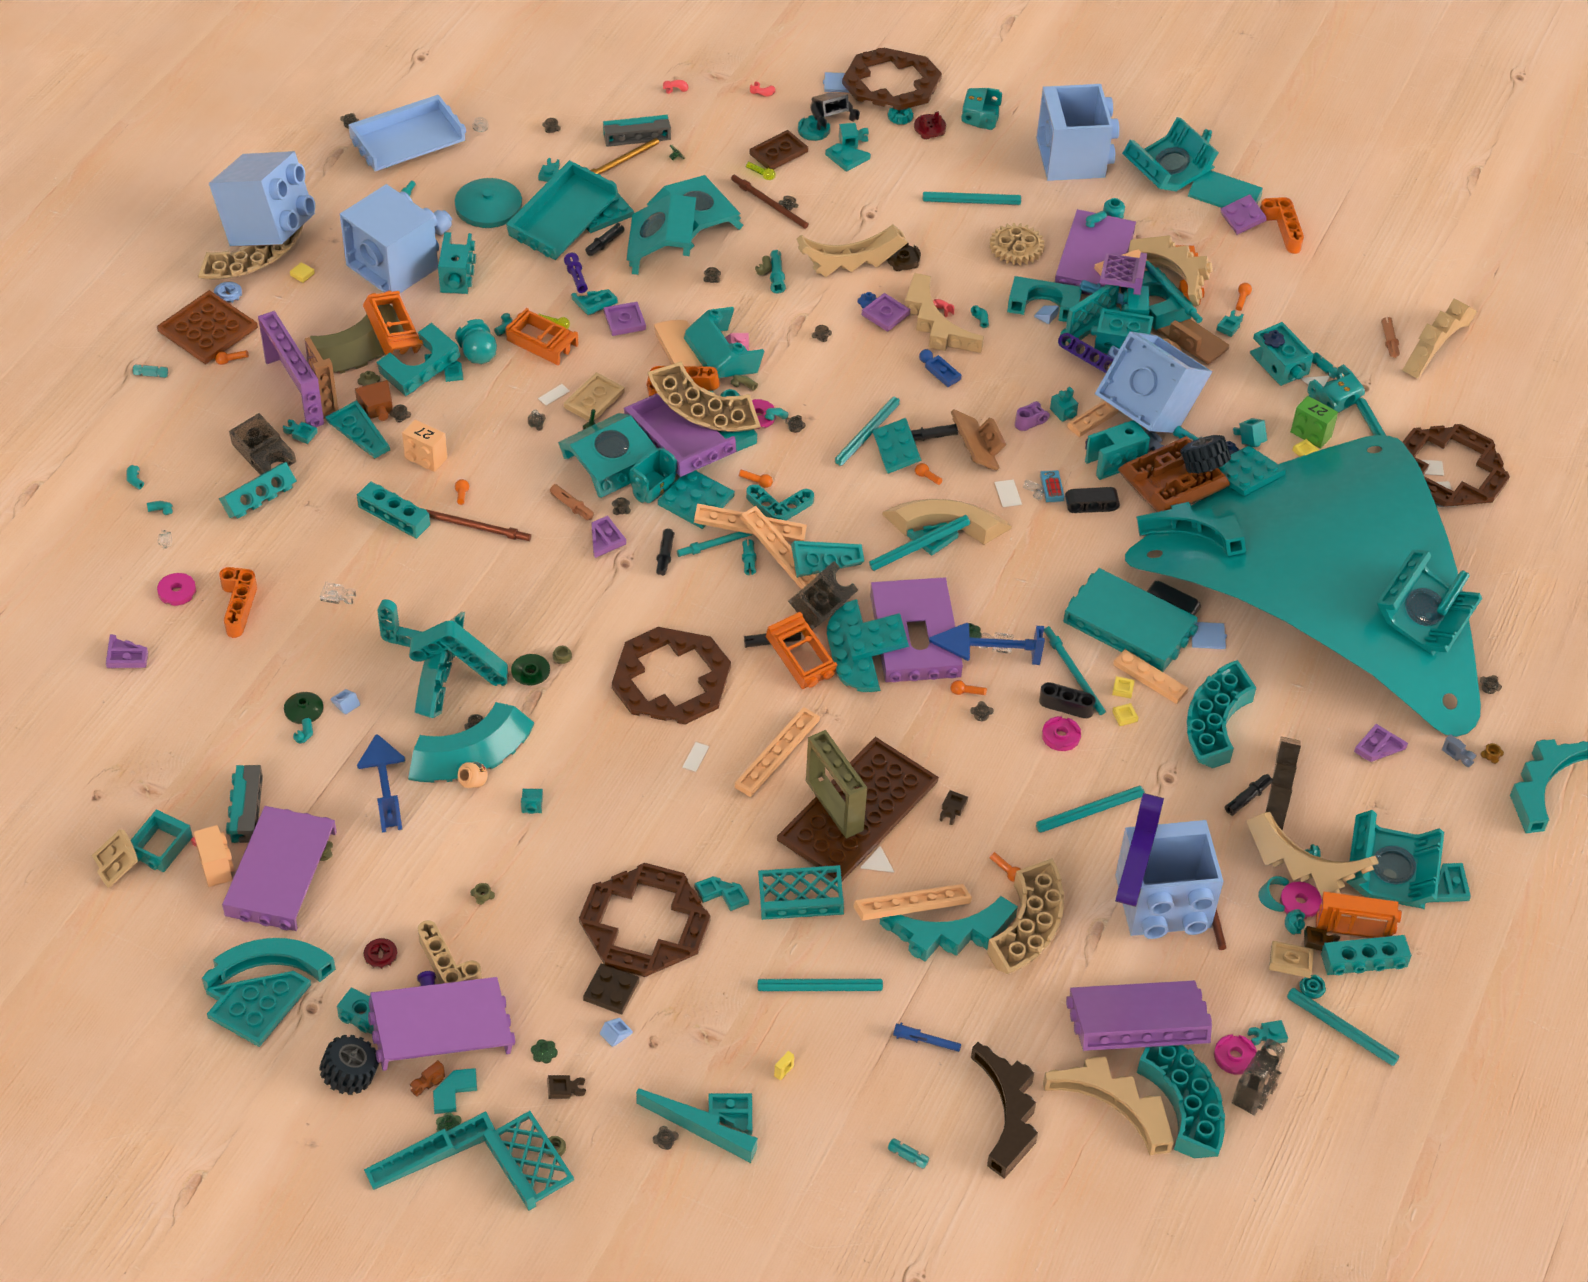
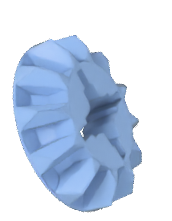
M223 282L215 287L214 293L226 302L233 303L234 300H239V296H242V288L235 282Z

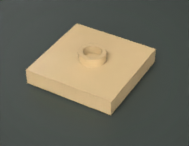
M1272 941L1269 970L1311 978L1314 949Z

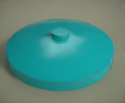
M482 178L471 181L461 187L455 196L457 215L467 224L480 228H495L506 225L522 208L520 191L513 184L497 178Z

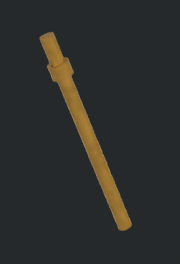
M654 138L597 169L593 168L590 171L602 174L659 144V140Z

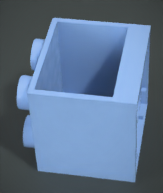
M1101 84L1043 87L1036 138L1047 181L1105 178L1107 164L1115 163L1114 144H1111V139L1119 137V121L1117 118L1111 119L1113 115L1112 97L1104 96Z
M295 151L242 154L209 182L230 246L283 244L315 214V201L308 194L305 184V169L302 164L298 163Z
M386 184L340 213L346 265L382 292L400 291L401 293L438 269L437 252L439 251V244L435 238L437 219L430 209H422L413 203L406 192L401 191L399 193Z
M1130 331L1097 388L1095 395L1149 431L1173 433L1175 428L1181 426L1212 371L1157 335Z
M1206 820L1158 824L1137 905L1134 907L1123 904L1131 936L1144 935L1148 939H1157L1166 935L1167 932L1185 931L1189 935H1197L1212 927L1224 881ZM1126 827L1115 874L1118 888L1135 827Z

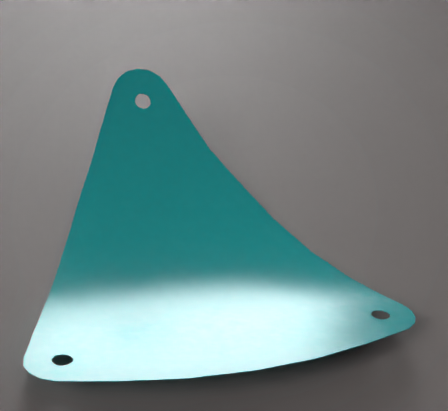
M1385 435L1366 436L1280 463L1279 465L1285 468L1284 476L1246 496H1242L1228 486L1222 491L1191 505L1193 512L1212 508L1216 519L1235 515L1245 538L1246 553L1227 556L1226 552L1216 543L1203 537L1183 533L1148 534L1126 552L1125 561L1131 567L1202 585L1236 597L1287 622L1373 675L1430 725L1445 735L1451 734L1455 737L1465 735L1477 725L1480 718L1481 702L1469 620L1448 652L1436 651L1434 656H1432L1389 626L1377 605L1378 600L1412 550L1429 551L1431 558L1426 564L1427 568L1452 586L1458 576L1449 539L1424 475L1413 455L1398 438ZM1372 446L1382 447V451L1378 453H1369L1367 449ZM1153 550H1160L1163 552V554L1157 558H1150L1147 556L1148 552ZM1422 593L1413 594L1409 597L1407 608L1413 619L1422 624H1433L1438 621L1440 614L1437 613L1438 604L1432 597ZM1450 693L1457 698L1456 708L1451 710L1443 705L1442 701L1445 694Z

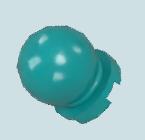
M482 319L467 321L468 324L462 329L459 327L455 333V339L462 348L464 356L475 364L482 365L490 362L496 355L497 344L494 336L490 333L488 325Z

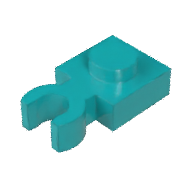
M551 158L547 159V165H543L539 172V181L548 182L559 171V159L555 163H551Z
M1231 311L1230 317L1225 315L1217 325L1216 330L1232 337L1240 328L1244 314L1235 316L1236 311Z
M291 419L288 420V426L290 427L283 426L285 434H292L293 439L309 444L318 433L317 427L304 422L298 425Z
M1282 1020L1261 1023L1260 1029L1252 1027L1248 1029L1247 1033L1248 1036L1255 1035L1257 1037L1251 1040L1254 1046L1259 1045L1261 1041H1265L1267 1046L1288 1041Z

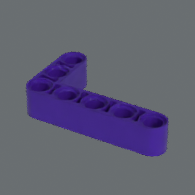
M1063 333L1058 338V344L1063 349L1107 373L1108 366L1114 359L1069 333ZM1071 338L1070 344L1066 346L1067 339ZM1085 346V351L1080 354V349ZM1099 355V360L1094 362V357Z
M1143 793L1115 902L1134 907L1137 905L1164 801L1162 797Z

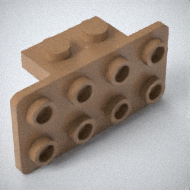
M1191 319L1182 322L1175 320L1169 326L1156 329L1159 333L1174 341L1206 364L1212 363L1229 349L1228 343Z
M953 409L951 411L952 420L959 429L958 432L965 442V447L971 454L972 461L997 471L1000 467L995 459V455L1006 446V443L995 420L989 417L979 426L975 418Z

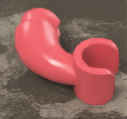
M683 80L663 82V89H666L668 94L673 91V87L681 89L682 92L687 91L689 88L687 82Z
M755 81L754 86L750 85V92L752 94L758 93L762 96H772L775 93V87L770 85L766 88H760V83Z
M941 299L933 300L937 309H944L945 317H948V312L954 315V305L948 304Z

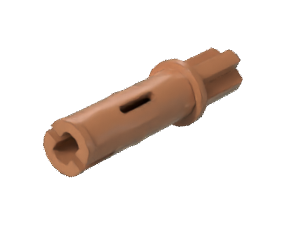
M1385 317L1381 320L1386 339L1385 346L1388 348L1390 357L1396 358V356L1400 355L1398 348L1399 340L1395 335L1392 318L1387 317V323Z
M557 484L550 488L551 494L571 508L574 514H579L585 520L593 518L594 512L586 507L583 501L577 500Z

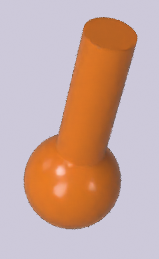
M1242 283L1238 287L1240 294L1236 305V310L1238 311L1242 310L1246 296L1252 292V287L1249 283Z
M247 350L229 354L221 351L217 353L215 361L223 365L231 360L249 357V353Z
M920 463L915 467V473L918 476H925L937 485L942 483V478L929 471V467L925 463Z
M741 469L738 475L757 482L763 488H768L773 483L772 477L768 474L759 476Z
M460 479L455 483V490L458 492L457 503L463 505L465 503V492L469 490V483L464 479Z
M961 680L954 681L950 687L952 693L956 695L963 693L986 695L987 688L965 685Z
M994 852L989 858L1007 873L1010 881L1014 882L1016 871L1021 870V868L1012 867Z

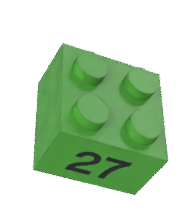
M1307 396L1296 407L1290 432L1304 440L1307 439L1321 449L1332 437L1338 412Z

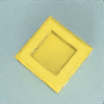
M302 262L290 271V276L302 283L315 274L313 268Z
M1307 439L1296 444L1292 449L1299 457L1319 450Z
M1116 676L1112 695L1131 699L1135 680Z
M1131 703L1113 707L1112 712L1119 726L1138 722V716Z
M787 1051L775 1064L774 1076L777 1079L782 1080L794 1067V1054Z

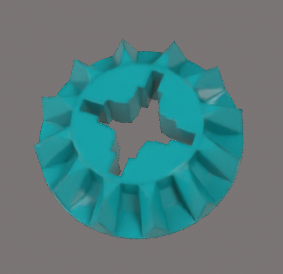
M893 107L889 108L888 119L895 124H907L912 121L914 113L911 108L896 110Z

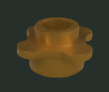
M1495 743L1487 744L1486 749L1481 751V757L1494 764L1498 763L1499 758L1504 755V751Z

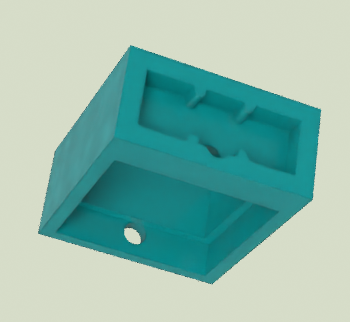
M156 809L130 841L136 852L138 862L141 861L147 864L153 870L158 869L165 872L193 836L190 825ZM158 829L176 837L161 857L142 849Z

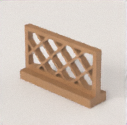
M308 337L305 338L307 360L318 378L323 419H325L326 416L338 410L333 366L330 358L322 359L312 340Z

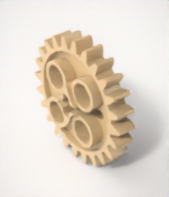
M1007 223L1006 227L1000 226V230L995 229V233L992 232V237H990L991 253H995V258L1000 257V261L1006 260V264L1012 262L1013 266L1015 263L1021 266L1023 262L1028 265V261L1034 263V259L1039 260V256H1042L1044 252L1043 235H1039V231L1034 232V227L1029 229L1028 225L1023 227L1022 223L1018 226L1015 223L1012 226Z

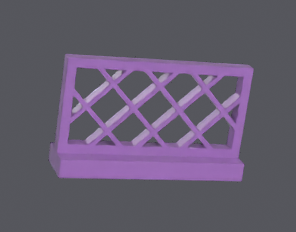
M1106 253L1100 283L1134 288L1133 294L1140 295L1147 253H1140V258Z

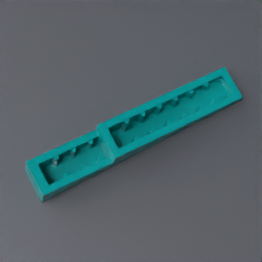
M638 1088L636 1092V1102L638 1105L745 1161L752 1162L757 1150V1137L720 1125V1116Z
M485 1111L448 1131L444 1128L364 1169L373 1190L484 1142L483 1133L489 1129L493 1132L495 1128Z

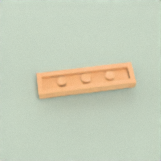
M1126 649L1114 660L1113 665L1175 704L1188 693V687Z

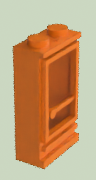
M386 291L380 294L372 293L367 296L363 303V307L385 356L388 353H393L396 349H400L399 352L403 355L407 353L410 347H412L414 353H418L423 345L399 295L400 291ZM392 304L400 322H387L385 324L377 306ZM402 325L404 332L390 334L387 327Z
M528 308L519 313L506 327L507 341L556 365L560 364V353L562 351L566 355L569 354L570 344L575 347L578 346V332H572L529 311ZM527 324H530L544 332L538 335L536 339L521 332V330ZM547 333L553 335L554 337L547 344L541 341Z
M801 612L768 627L766 638L802 690L807 687H814L819 681L823 679L828 680L834 676L837 663L832 660L803 618ZM801 631L805 639L787 647L783 640ZM808 642L823 664L804 672L790 650Z
M1323 891V901L1319 905V913L1317 912L1316 928L1327 930V932L1332 931V933L1360 937H1388L1396 934L1397 922L1400 923L1402 911L1398 910L1397 901ZM1357 916H1359V917H1366V918H1374V919L1387 920V922L1377 921V920H1370V919H1362V918H1357Z

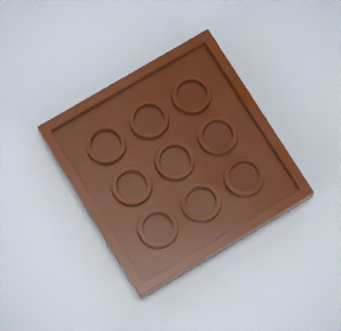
M208 290L157 326V331L206 365L216 357L217 353L224 352L257 329L258 324Z

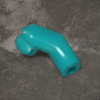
M309 718L302 720L303 730H298L297 733L293 734L294 740L299 744L305 743L313 736L312 721Z

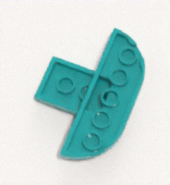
M855 599L846 602L836 610L827 625V638L833 661L837 663L836 673L841 682L846 686L849 685L856 688L860 692L881 691L872 656L909 647L900 613L863 623L858 601Z

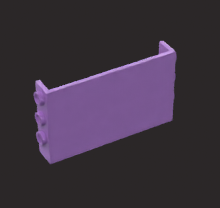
M1077 209L1056 272L1055 283L1080 286L1082 280H1086L1096 285L1099 283L1103 287L1107 285L1100 283L1101 276L1094 269L1095 264L1104 261L1106 253L1123 255L1129 252L1130 240L1134 236L1136 221L1107 216L1090 228L1086 226V218L1096 213ZM1082 290L1081 294L1091 295V293Z
M275 310L258 316L265 363L270 364L278 360L282 362L301 393L305 423L314 427L324 425L318 378Z
M658 393L624 407V414L633 417L657 449L664 448L674 455L675 459H677L676 473L680 477L737 452L734 436L725 439L717 430L705 428L686 420L673 411Z
M264 806L223 901L224 915L240 919L244 922L250 921L263 926H274L282 930L297 931L296 917L330 834L336 835L335 820L328 817L313 816L308 813L293 812L289 809L283 810Z
M497 977L370 993L368 1020L369 1024L374 1027L372 1039L373 1043L378 1046L376 1058L377 1062L381 1063L383 1071L387 1070L389 1061L504 1046L506 1054H510L512 1045H515V1035L513 1032H510L509 1028L511 1026L510 1015L506 1014L505 1011L506 998L501 995Z
M1195 980L1070 988V996L1066 997L1067 1009H1070L1071 1022H1074L1075 1035L1078 1034L1083 1051L1211 1043V1015L1207 1014L1206 1002L1202 1001V991L1198 989Z

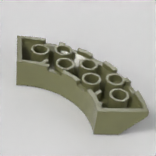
M392 305L377 306L385 324L387 322H400ZM367 314L356 325L344 331L330 335L310 336L322 359L330 358L333 372L340 371V374L345 373L350 368L355 367L358 369L364 367L374 358L379 359L385 355ZM402 325L387 327L390 334L404 332Z

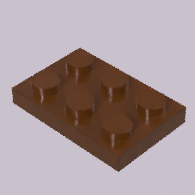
M789 130L749 149V154L769 171L808 152V146Z

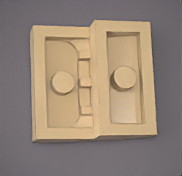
M120 829L91 855L100 868L97 872L107 888H110L138 862L136 852L125 830Z

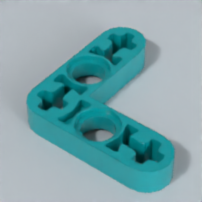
M753 484L747 487L746 498L752 505L757 506L766 517L787 521L814 503V492L810 489H802L778 503L761 486ZM769 502L771 505L763 506L762 503ZM794 504V505H796L797 507H796V508H789L788 505Z
M388 599L381 601L377 612L382 639L389 643L410 647L411 639L409 638L421 633V631L400 627L397 605Z

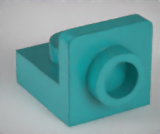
M523 789L521 798L522 813H542L543 789Z

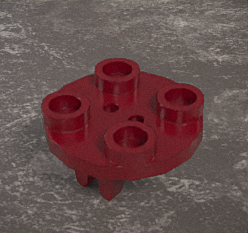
M936 111L935 114L920 115L914 122V129L921 135L922 139L927 140L932 137L943 136L946 130V122L939 115V111Z

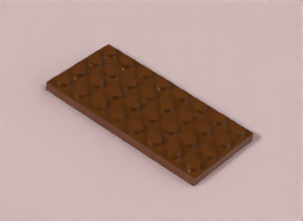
M876 736L850 762L867 786L864 830L849 838H845L821 802L815 797L777 835L778 842L816 867L840 865L842 882L935 786L939 779L938 776ZM833 779L831 783L842 799L846 801V795ZM836 872L827 873L834 879L837 877Z

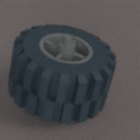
M1222 435L1199 437V439L1186 444L1181 449L1188 473L1211 472L1223 466L1231 459L1225 437Z
M342 1035L341 1038L336 1037L333 1042L331 1041L328 1044L319 1070L321 1071V1078L325 1079L324 1083L331 1086L330 1089L333 1091L335 1089L339 1090L341 1094L347 1092L348 1095H353V1092L358 1094L361 1093L362 1089L366 1090L379 1065L376 1058V1049L371 1047L369 1041L365 1042L363 1041L364 1038H356L355 1035H350V1037Z

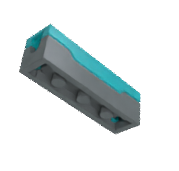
M668 115L603 121V135L606 147L647 143L654 138H657L659 141L671 140V126Z
M236 765V773H232L234 789L230 790L232 806L228 807L230 822L226 824V833L230 835L232 843H249L259 820L263 782L261 765Z

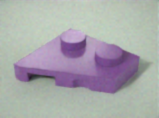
M609 516L592 522L593 553L595 558L626 545V538Z
M110 634L106 657L107 668H146L148 658L147 647L135 645L129 640H119L116 638V635Z
M1375 724L1355 747L1354 752L1372 762L1405 750L1408 743Z

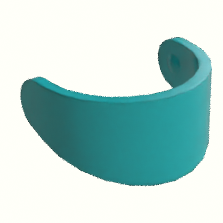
M1275 876L1270 878L1260 888L1258 897L1265 907L1283 912L1285 910L1284 905L1273 899L1269 891V885L1278 884L1286 886L1289 884V880L1281 876Z

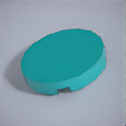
M810 115L808 118L805 119L804 117L798 122V133L807 140H822L829 135L830 124L827 122L826 129L821 126V129L818 130L816 128L817 120H815L813 115Z

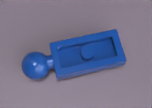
M928 349L920 352L919 359L925 363V368L944 385L950 387L961 380L962 375L938 355L933 358V353Z

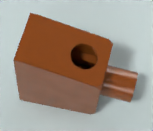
M388 380L355 388L356 400L370 419L376 417L380 421L388 419V414L393 412Z

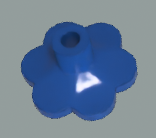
M867 292L862 294L857 302L864 309L877 298L875 294Z

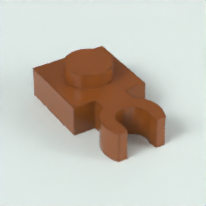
M437 1060L424 1070L420 1078L410 1083L412 1087L411 1092L417 1097L425 1088L430 1089L432 1086L438 1085L445 1077L444 1065Z

